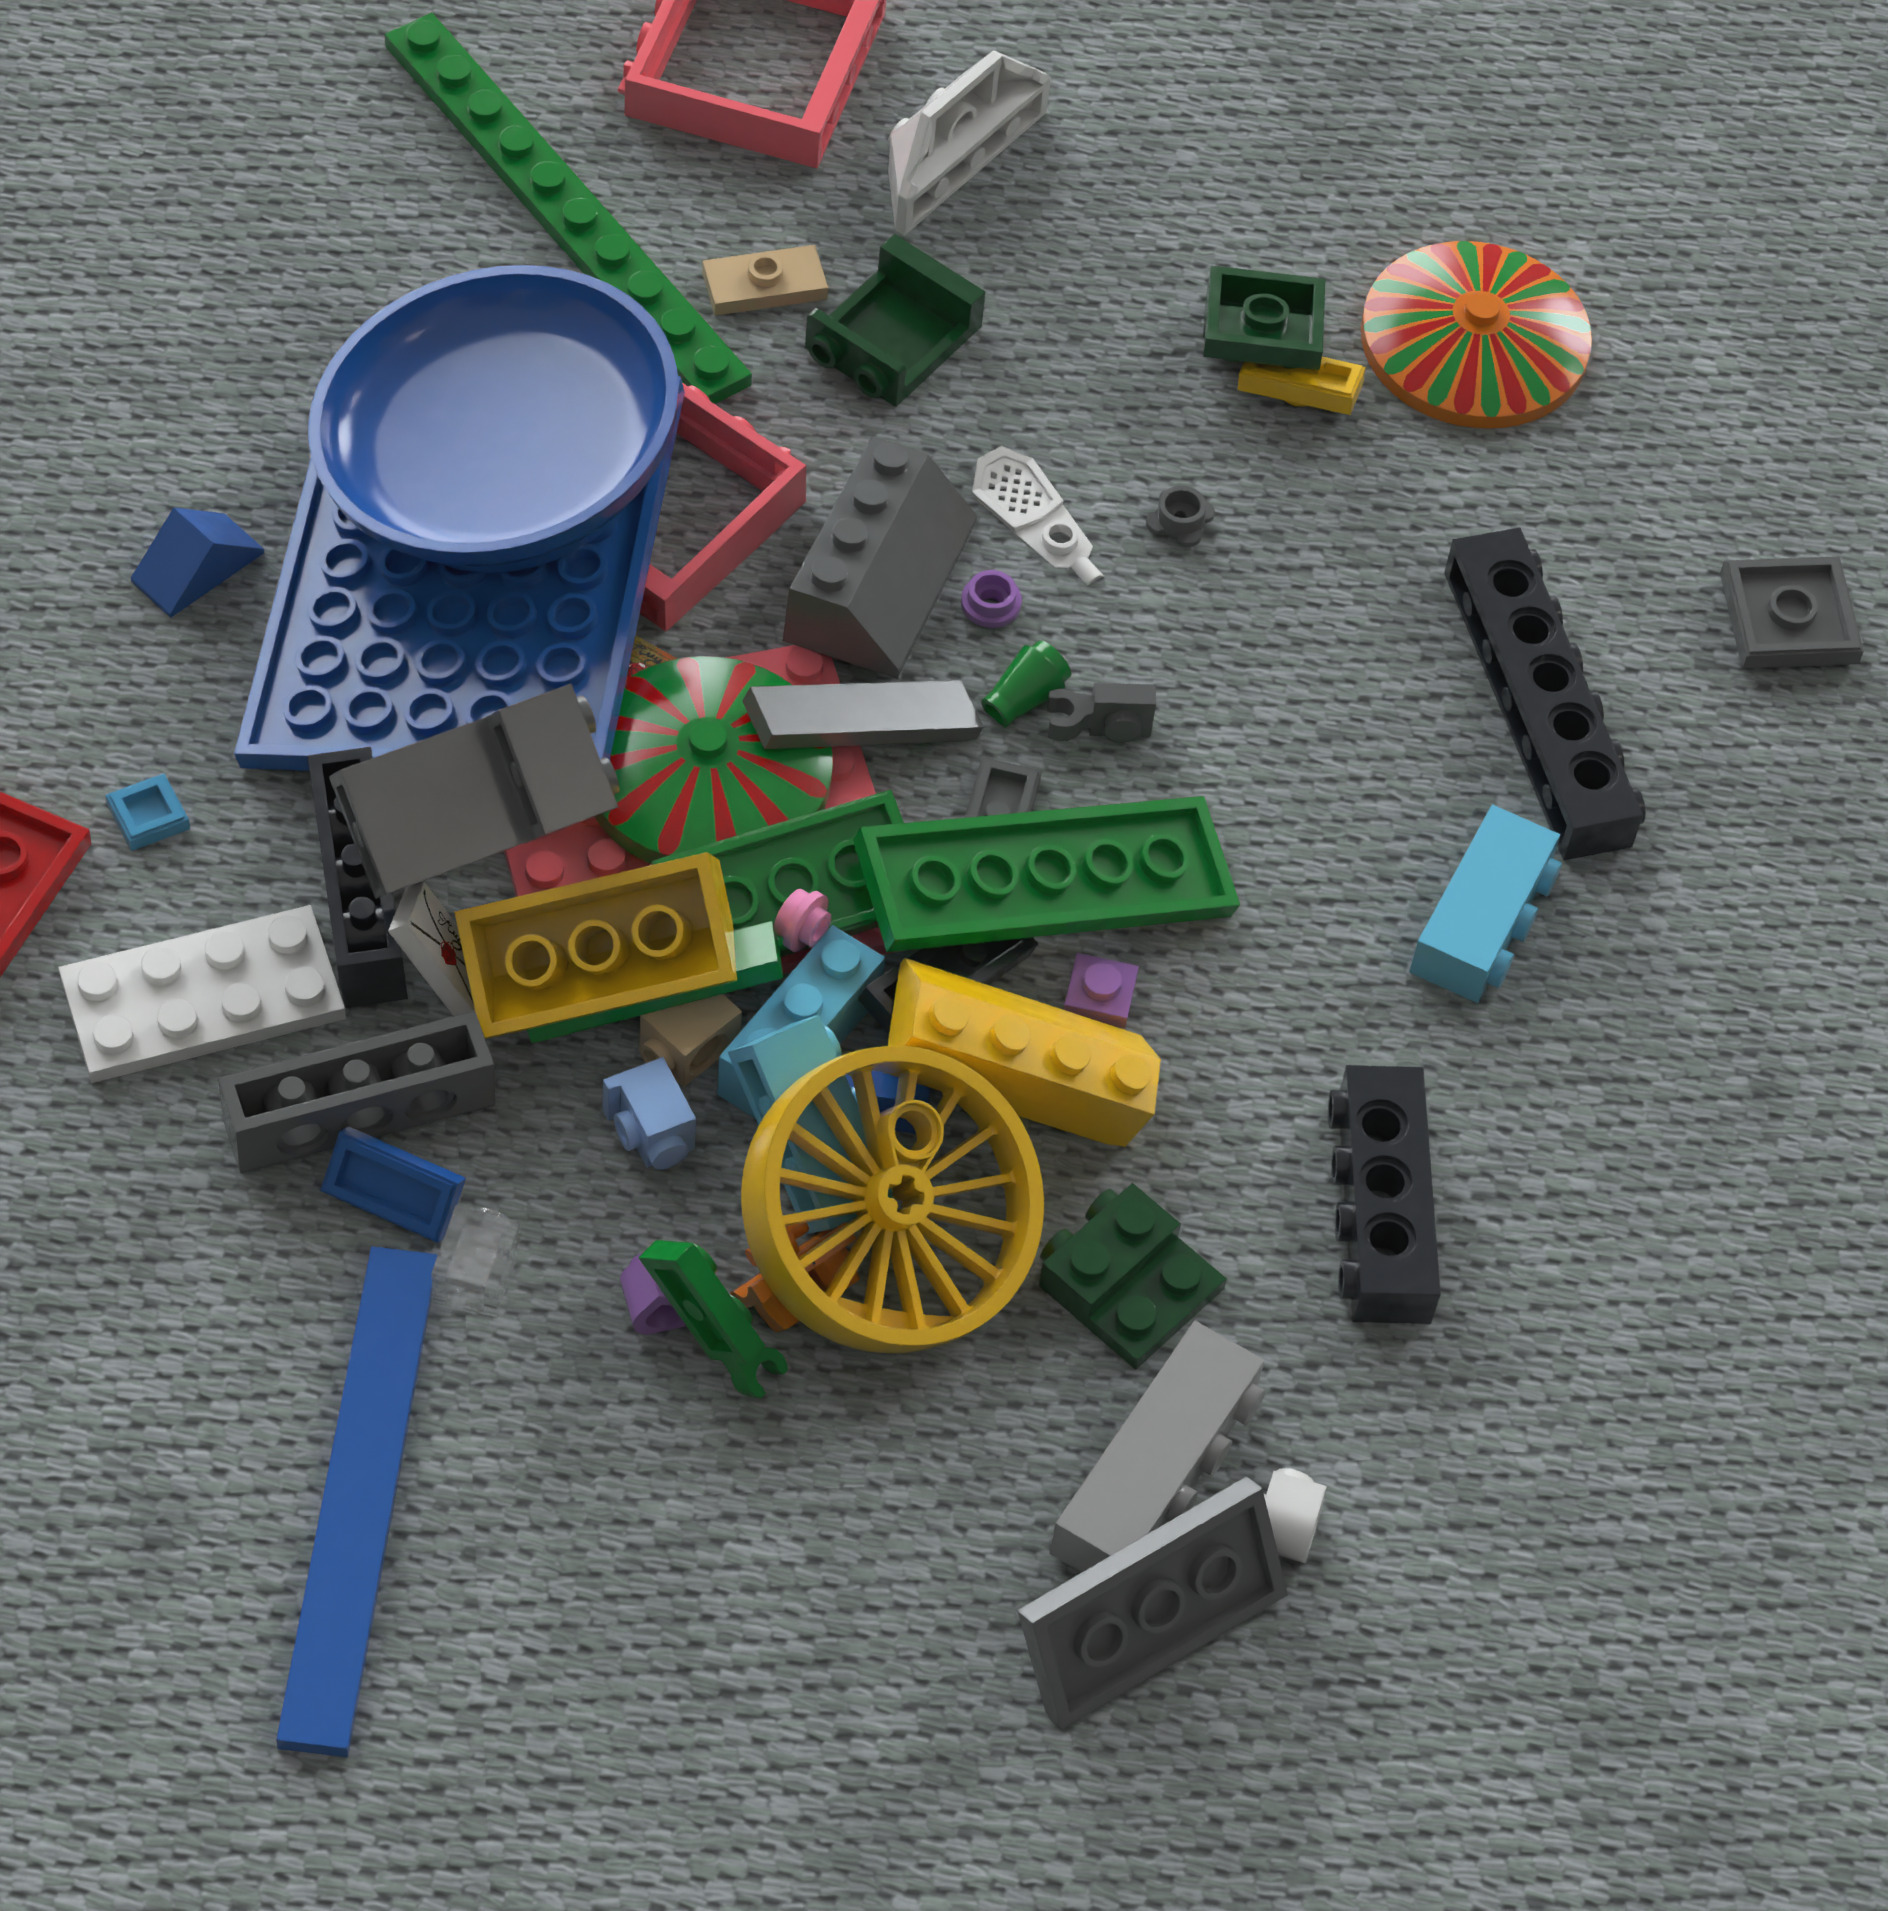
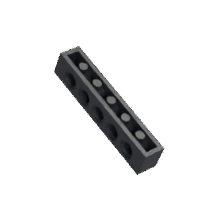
M1520 527L1453 539L1444 574L1550 830L1561 834L1557 847L1563 861L1633 847L1640 824L1644 823L1646 817L1644 799L1639 789L1636 787L1632 788L1624 771L1625 762L1622 747L1617 739H1611L1603 722L1604 711L1601 698L1595 690L1590 691L1583 675V660L1580 649L1576 643H1570L1563 628V615L1560 603L1556 596H1549L1543 581V568L1538 552L1535 549H1529Z

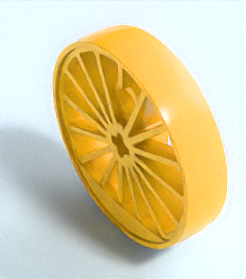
M882 1046L850 1052L821 1064L794 1082L773 1103L760 1122L747 1152L742 1176L741 1207L745 1234L754 1261L773 1294L793 1316L821 1336L853 1349L876 1353H910L937 1347L969 1334L994 1317L1011 1300L1025 1280L1037 1253L1044 1219V1191L1040 1166L1031 1139L1012 1106L991 1083L970 1067L941 1053L910 1046ZM871 1071L896 1073L899 1077L895 1106L881 1113ZM850 1075L853 1078L867 1148L828 1089V1085L839 1077ZM917 1079L942 1092L943 1097L936 1109L924 1101L914 1100ZM812 1100L853 1163L796 1123ZM958 1103L978 1125V1131L929 1165L942 1144L944 1124ZM899 1117L909 1121L915 1129L917 1140L911 1150L903 1147L896 1138L895 1124ZM788 1139L848 1183L781 1168ZM985 1140L989 1142L999 1165L1000 1175L937 1187L932 1186L931 1178ZM780 1183L853 1200L854 1202L782 1215ZM1002 1186L1005 1190L1006 1221L933 1204L934 1198ZM892 1188V1196L902 1201V1209L897 1210V1201L888 1197V1189ZM853 1213L857 1214L856 1218L799 1258L797 1257L785 1226ZM930 1219L1000 1235L1003 1238V1243L995 1266ZM864 1227L827 1290L823 1292L804 1268ZM925 1239L983 1280V1288L968 1305ZM873 1244L864 1304L842 1298L843 1292ZM890 1254L903 1311L882 1308ZM911 1254L946 1306L950 1316L923 1314Z

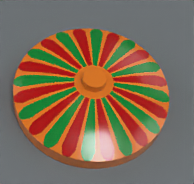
M1453 241L1438 243L1419 248L1398 258L1373 283L1366 298L1361 321V340L1368 363L1379 380L1392 394L1413 409L1429 417L1471 428L1491 429L1518 426L1553 412L1565 403L1580 385L1591 353L1592 335L1589 319L1583 304L1572 288L1557 273L1538 260L1522 252L1484 242Z

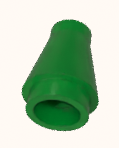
M1038 640L1033 646L1024 645L991 692L981 700V705L987 714L1006 728L1015 719L1048 701L1050 691L1065 689V682L1072 675L1071 669L1064 657L1049 643Z

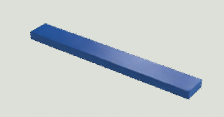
M373 1246L370 1249L278 1728L277 1749L340 1757L349 1756L437 1273L438 1254Z

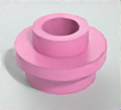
M797 889L786 899L774 922L775 932L783 938V945L793 952H798L806 945L814 947L827 932L831 923V914L827 912V896L818 891H813L809 894L802 889Z

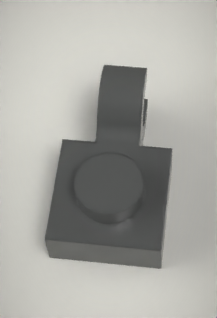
M1094 683L1092 694L1075 693L1067 689L1050 691L1047 712H1061L1069 717H1050L1048 738L1056 741H1069L1076 738L1087 728H1089V736H1106L1109 740L1120 743L1130 742L1138 737H1151L1156 709L1155 684Z

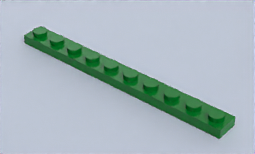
M432 12L384 34L385 47L577 267L584 274L609 283L625 292L642 305L655 319L671 346L677 366V374L681 376L683 384L697 387L714 404L751 386L752 373Z

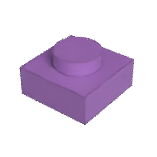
M1077 953L1064 1010L1125 1029L1139 966Z

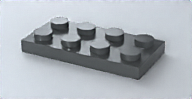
M1246 1476L1017 1610L1045 1712L1061 1730L1065 1729L1288 1595L1263 1488Z

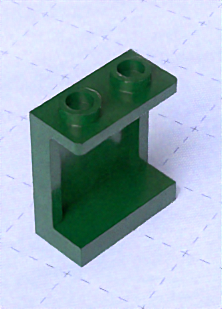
M893 234L880 246L878 270L829 315L815 308L807 316L805 349L809 351L811 357L822 367H835L852 378L857 387L868 397H881L897 407L982 327L986 292L901 237Z

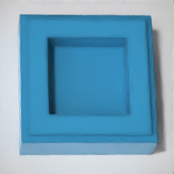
M165 773L105 795L107 806L131 851L190 829L189 818Z

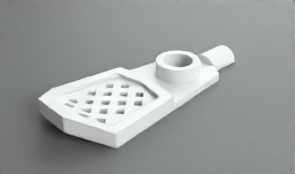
M1003 446L978 458L972 489L973 498L1055 568L1071 567L1087 586L1104 577L1088 559L1093 548L1092 544L1064 507L1063 499L1033 458ZM1062 532L1067 534L1071 540L1066 543H1057L1050 538V535Z

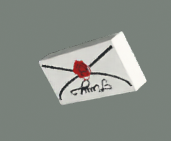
M425 882L407 887L388 932L453 1016L475 1011L457 924Z

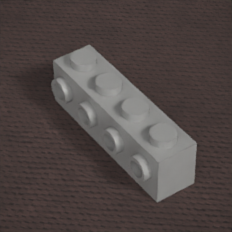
M1194 1320L1055 1523L1049 1554L1082 1573L1190 1510L1198 1495V1491L1192 1487L1203 1471L1211 1476L1217 1472L1232 1445V1440L1227 1438V1435L1235 1423L1238 1421L1246 1426L1261 1405L1266 1390L1259 1387L1258 1384L1265 1360Z

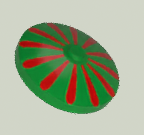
M685 657L662 662L641 670L626 679L610 756V762L617 775L620 788L619 793L614 795L618 807L595 816V819L619 846L635 857L651 864V861L824 810L832 783V747L763 748L742 700L750 687L792 685L779 675L748 662L723 657Z

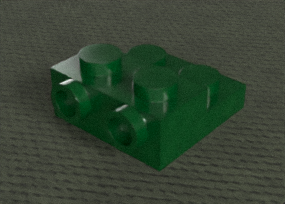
M1211 265L1205 299L1203 357L1223 359L1229 362L1243 361L1277 365L1289 369L1320 370L1323 354L1326 279Z
M1131 1183L1119 1195L1112 1189L1102 1192L1086 1212L1085 1219L1089 1222L1074 1235L1064 1228L1048 1241L1040 1254V1259L1044 1262L1042 1263L1038 1286L1136 1370L1225 1289L1227 1278L1178 1237L1181 1223L1134 1183Z

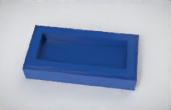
M348 1126L339 1131L320 1191L439 1243L449 1231L466 1178Z

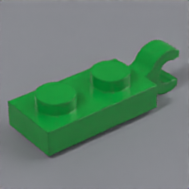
M655 1240L638 1257L711 1360L722 1361L731 1375L733 1386L739 1393L753 1398H762L766 1394L756 1377L757 1368L760 1364L772 1374L784 1375L786 1373L788 1365L784 1356L774 1348L764 1347L765 1344L751 1326L753 1318L750 1311L740 1300L730 1295L715 1274L717 1266L714 1260L703 1248L689 1242Z

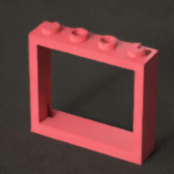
M656 0L653 22H645L640 30L636 47L637 56L634 62L627 60L624 64L623 79L618 87V93L625 95V116L818 169L883 21L886 0H787L847 17L802 119L661 81L662 73L697 0Z
M683 384L685 394L676 434L763 492L672 579L651 564L649 565L640 614L665 632L765 542L806 502V465L793 457L790 449L778 447L757 433L748 421L739 416L733 417L712 403L703 391L695 386H686L685 384Z

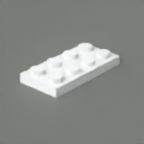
M311 905L58 967L91 1083L346 1019L345 1007Z

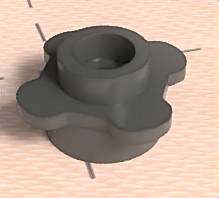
M1174 486L1161 492L1158 508L1155 512L1147 515L1146 526L1154 534H1167L1176 538L1182 546L1192 547L1200 543L1202 537L1201 529L1205 523H1209L1214 519L1215 509L1211 503L1205 501L1203 495L1196 489L1188 486ZM1176 515H1183V516H1185V518H1178V517H1175V516H1176Z

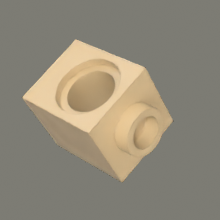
M724 994L640 1015V1054L645 1063L664 1057L675 1080L685 1087L718 1061L722 1052L741 1032L742 1011Z

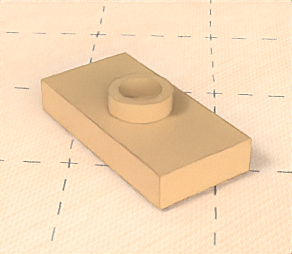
M815 245L702 261V274L714 316L827 300L828 285Z

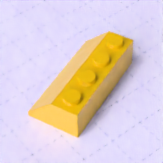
M708 852L454 911L474 1008L485 1039L737 981L733 920L720 860Z
M904 958L900 963L887 1046L923 1048L951 1057L970 1067L991 1083L1008 1101L1018 1116L1104 1144L1126 1147L1155 1115L1161 1059L1141 1035ZM883 1072V1073H886V1074H889V1075L898 1077V1075H897L896 1073ZM917 1079V1084L938 1090L937 1088Z

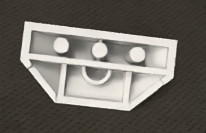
M993 50L960 75L949 86L937 89L930 96L926 105L910 119L904 118L899 121L888 139V146L890 147L888 174L895 230L905 236L1046 114L1051 77L1036 68Z

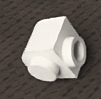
M1287 1468L1273 1471L1267 1494H1264L1278 1555L1306 1563L1321 1514L1327 1486L1314 1483L1308 1475Z

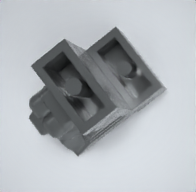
M572 684L499 709L485 718L341 769L329 776L375 899L471 864L493 854L501 853L520 844L548 836L618 807L614 797L620 791L617 775L607 757L599 758L591 733L596 732V722L592 709L583 695L576 697Z

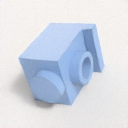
M664 1057L603 1079V1112L608 1121L614 1119L617 1134L624 1148L627 1151L637 1148L646 1167L653 1166L659 1170L673 1167L680 1163L689 1151L695 1149L696 1117Z

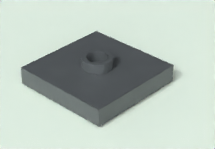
M1840 556L1726 560L1723 562L1720 577L1742 669L1860 663L1864 650Z

